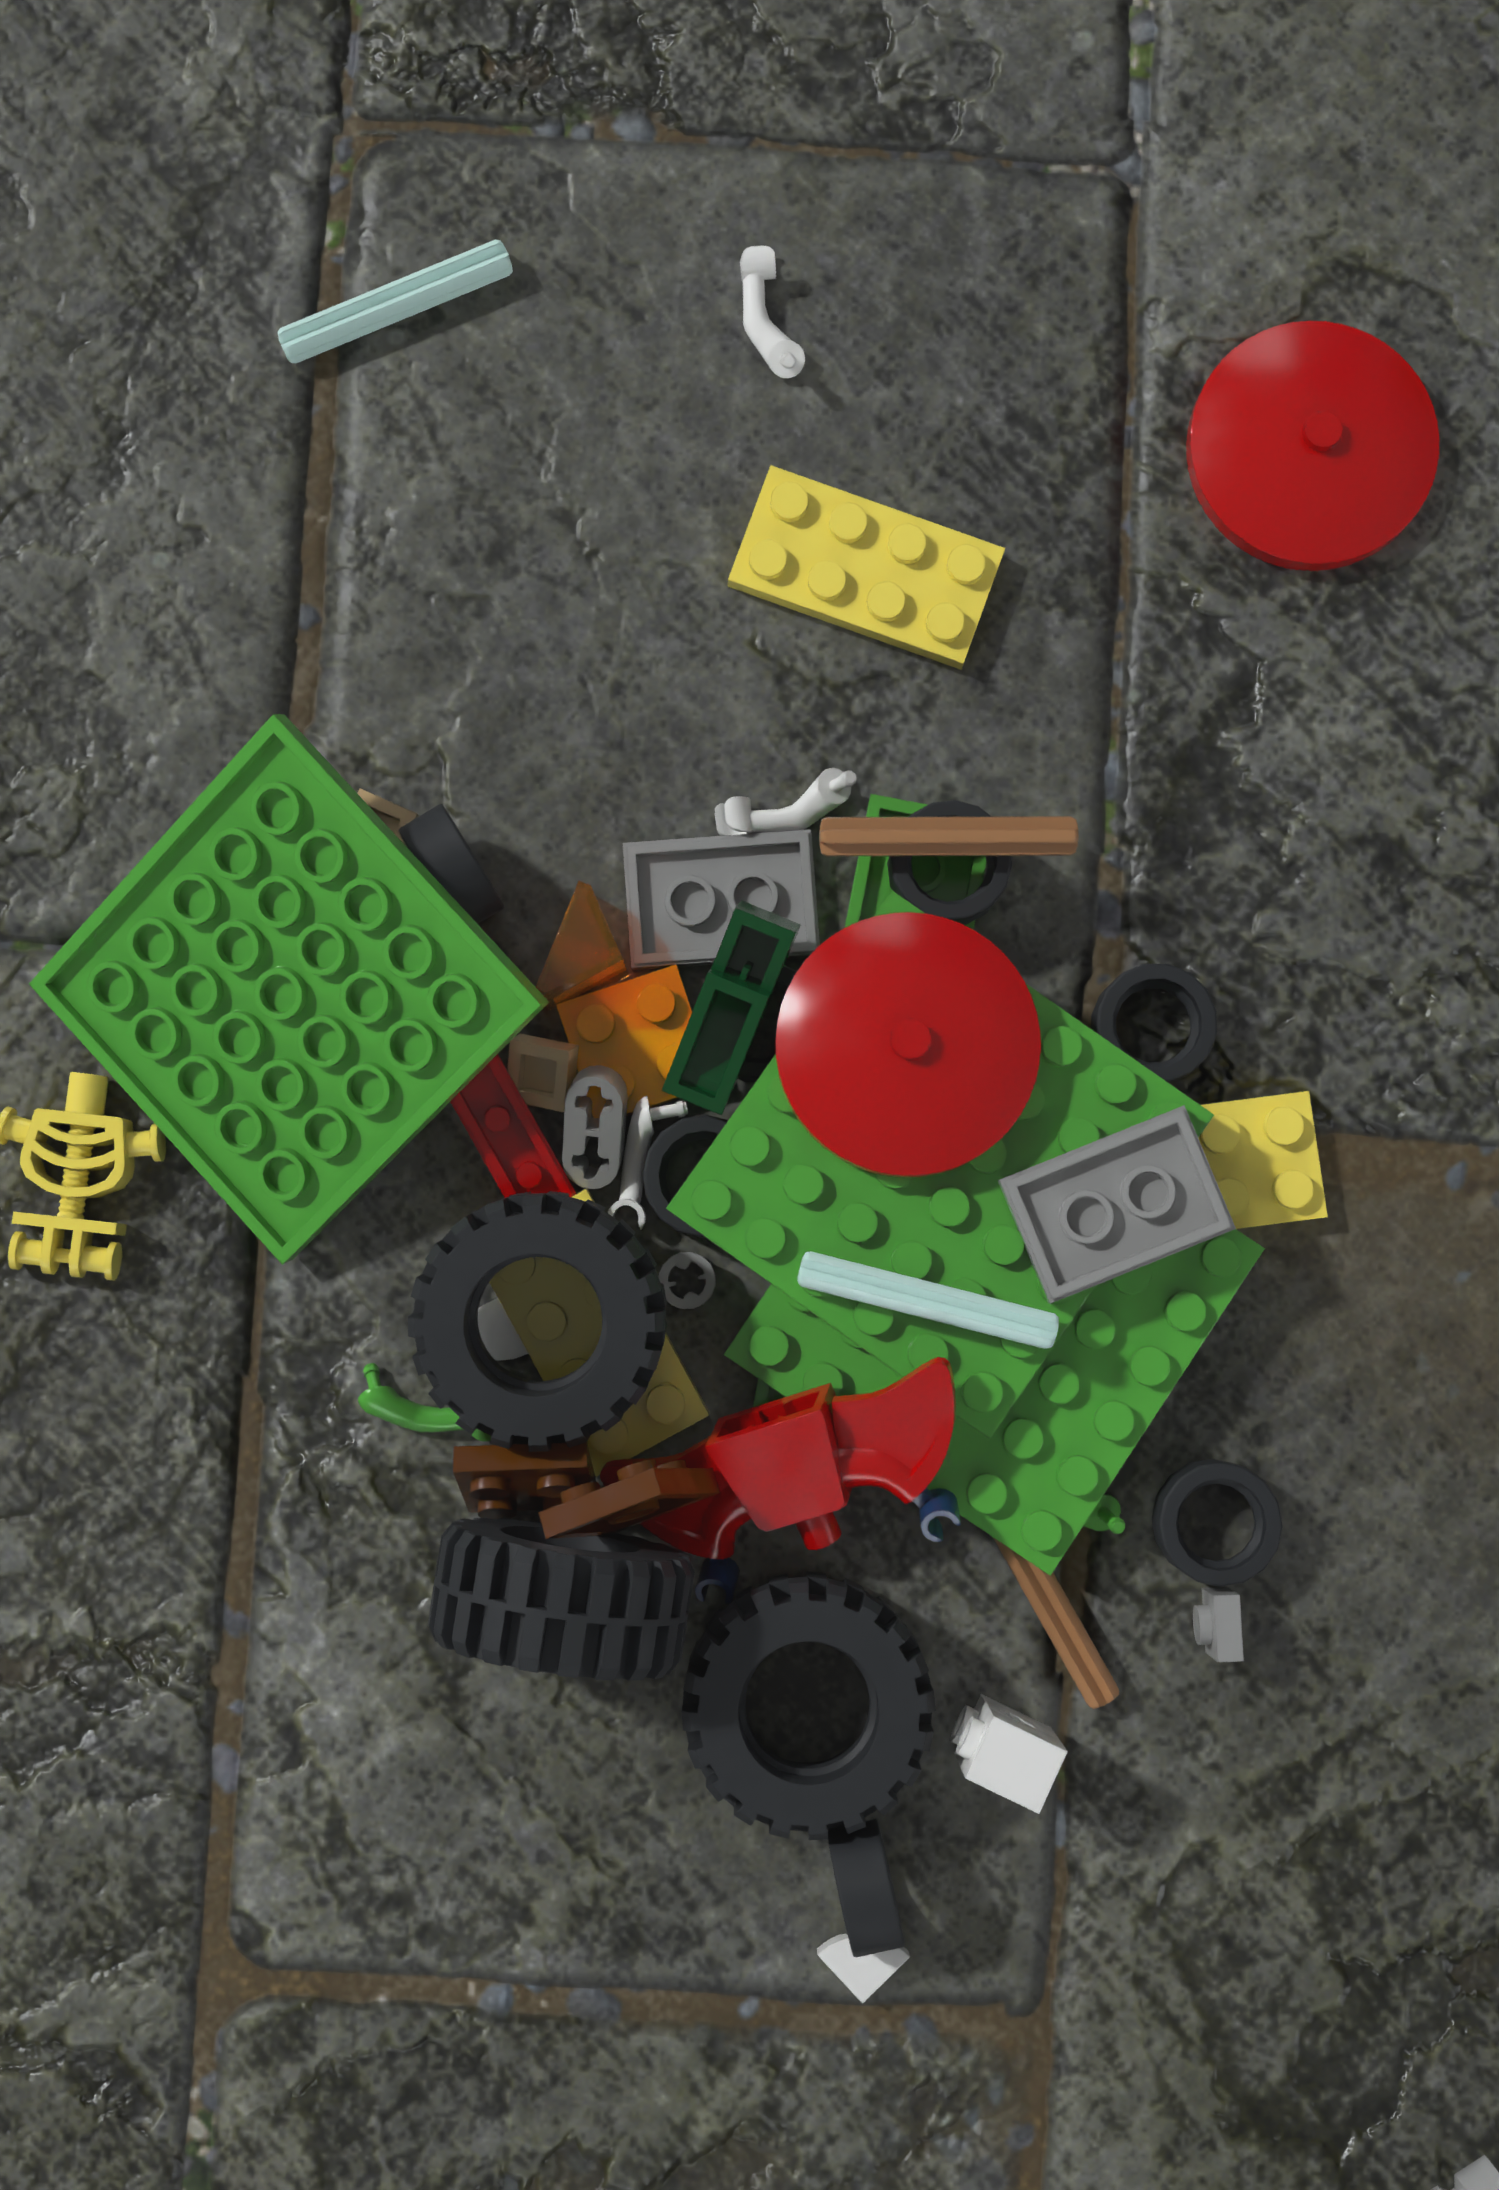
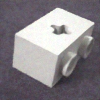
M983 1694L980 1695L975 1708L967 1705L963 1708L950 1738L951 1742L957 1744L954 1754L965 1779L1038 1814L1068 1752L1051 1727Z

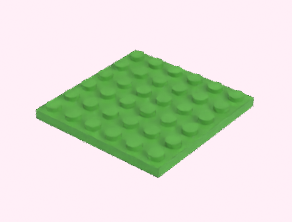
M273 714L29 983L35 992L282 1265L293 1260L549 1003L541 992L285 714Z
M891 891L874 916L890 913L924 912L894 891ZM1029 985L1027 987L1037 1011L1041 1037L1040 1065L1036 1082L1023 1112L1012 1128L982 1155L953 1170L923 1177L885 1176L852 1166L823 1148L801 1125L783 1092L775 1054L666 1207V1210L900 1376H906L931 1359L937 1357L946 1358L950 1362L953 1371L956 1398L955 1415L988 1438L992 1437L1095 1288L1093 1286L1051 1304L1047 1302L1044 1290L1037 1278L998 1180L1185 1105L1198 1138L1214 1116L1210 1111ZM812 1251L1055 1313L1059 1317L1057 1337L1052 1348L1043 1349L804 1288L797 1281L801 1260L806 1252Z
M1234 1229L1096 1285L991 1438L986 1437L955 1415L953 1433L947 1454L939 1471L927 1488L929 1490L941 1488L953 1492L958 1501L959 1514L1051 1576L1265 1248L1237 1229ZM772 1284L724 1353L726 1357L785 1397L828 1383L832 1384L836 1396L865 1394L886 1388L903 1378Z

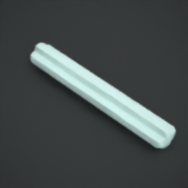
M495 239L281 327L278 330V339L287 359L291 363H299L510 276L513 270L509 254L501 240Z
M812 1251L806 1252L802 1257L797 1276L798 1284L804 1288L1043 1349L1052 1348L1059 1328V1317L1055 1313Z

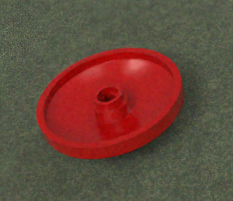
M1300 321L1264 330L1239 344L1221 360L1207 379L1194 405L1187 432L1186 456L1192 487L1200 505L1214 526L1229 541L1251 556L1266 563L1294 570L1319 571L1340 568L1362 561L1390 544L1406 528L1419 512L1433 485L1438 466L1440 437L1438 421L1430 396L1419 376L1398 352L1373 335L1351 326L1327 321Z
M903 912L878 915L856 922L829 937L811 953L794 975L781 1004L777 1021L775 1050L778 1075L787 1101L801 1125L823 1148L848 1164L868 1172L894 1177H923L953 1170L972 1161L990 1149L1012 1128L1023 1112L1036 1082L1040 1065L1041 1037L1037 1011L1028 987L1013 963L997 946L977 931L948 918L925 913Z

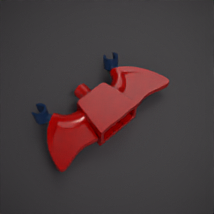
M937 1357L922 1364L888 1387L865 1394L836 1396L831 1383L721 1417L718 1419L710 1436L681 1453L659 1458L609 1461L603 1466L600 1472V1479L604 1486L619 1481L617 1476L619 1469L650 1459H655L657 1466L671 1461L685 1460L687 1468H713L720 1491L719 1494L640 1524L668 1544L687 1553L706 1558L703 1561L695 1588L696 1597L701 1602L705 1601L709 1584L719 1585L726 1591V1604L732 1601L740 1570L735 1561L729 1557L734 1554L735 1535L743 1524L752 1519L757 1528L768 1532L795 1523L808 1550L822 1549L837 1541L842 1535L833 1512L847 1505L853 1487H880L894 1494L905 1504L914 1502L919 1507L923 1535L933 1542H941L944 1540L943 1527L937 1516H946L957 1526L961 1525L958 1501L953 1492L941 1488L931 1490L927 1488L944 1461L953 1433L956 1398L952 1367L946 1358Z

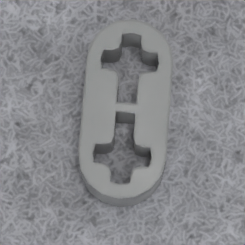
M602 1065L589 1066L581 1070L573 1079L565 1099L563 1168L571 1181L578 1186L588 1189L602 1188L612 1182L621 1166L625 1149L627 1087L620 1074L612 1068ZM590 1086L600 1087L602 1097L609 1099L606 1101L599 1118H592V1100L586 1096ZM590 1136L598 1137V1155L603 1158L600 1167L597 1168L589 1166L588 1156L583 1155Z

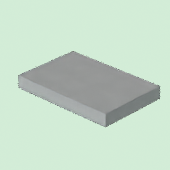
M811 829L623 843L632 971L661 969L675 964L677 967L713 965L734 909L741 900L801 924L787 959L808 958L820 946Z
M1185 1105L998 1180L1049 1304L1236 1229Z

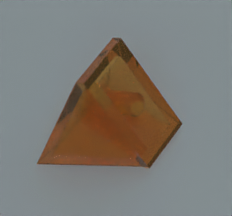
M578 881L536 985V988L549 1001L543 1008L546 1011L557 1008L556 1004L592 993L629 977L624 960L591 885Z

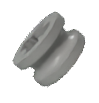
M680 1252L671 1256L662 1265L658 1275L660 1283L664 1284L666 1300L672 1306L680 1309H694L705 1304L712 1296L716 1286V1274L712 1265L703 1256L693 1252ZM693 1262L703 1269L704 1274L698 1276V1279H706V1285L700 1295L688 1292L683 1299L679 1298L670 1288L677 1284L676 1282H669L670 1273L675 1266L686 1270Z

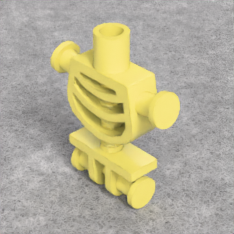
M70 1072L65 1111L37 1108L34 1110L32 1120L17 1116V1110L9 1106L5 1107L1 1112L0 1144L5 1145L9 1140L23 1144L20 1165L25 1177L45 1191L58 1194L61 1197L57 1216L13 1211L12 1224L44 1227L43 1240L27 1239L25 1232H14L8 1249L10 1269L20 1270L23 1264L40 1266L43 1274L54 1275L60 1263H69L71 1277L83 1278L86 1272L90 1271L104 1273L106 1280L115 1281L117 1279L122 1262L121 1244L119 1242H111L108 1248L91 1246L93 1233L125 1236L127 1224L84 1219L85 1200L87 1198H100L124 1189L133 1178L135 1168L134 1157L152 1156L155 1162L164 1161L166 1140L165 1134L156 1124H152L148 1131H133V1122L131 1120L104 1116L109 1077ZM61 1124L70 1125V1130L67 1132L61 1129ZM96 1128L105 1129V1132L94 1134ZM48 1136L55 1140L66 1142L68 1147L66 1150L67 1155L57 1152L46 1143ZM114 1144V1150L91 1158L93 1147ZM42 1159L57 1166L65 1167L63 1169L64 1175L62 1177L64 1180L61 1182L62 1184L47 1175ZM114 1167L105 1181L88 1187L89 1171ZM65 1229L73 1230L70 1249L63 1248Z

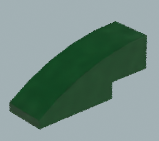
M742 900L735 907L661 1091L719 1115L723 1114L801 924Z

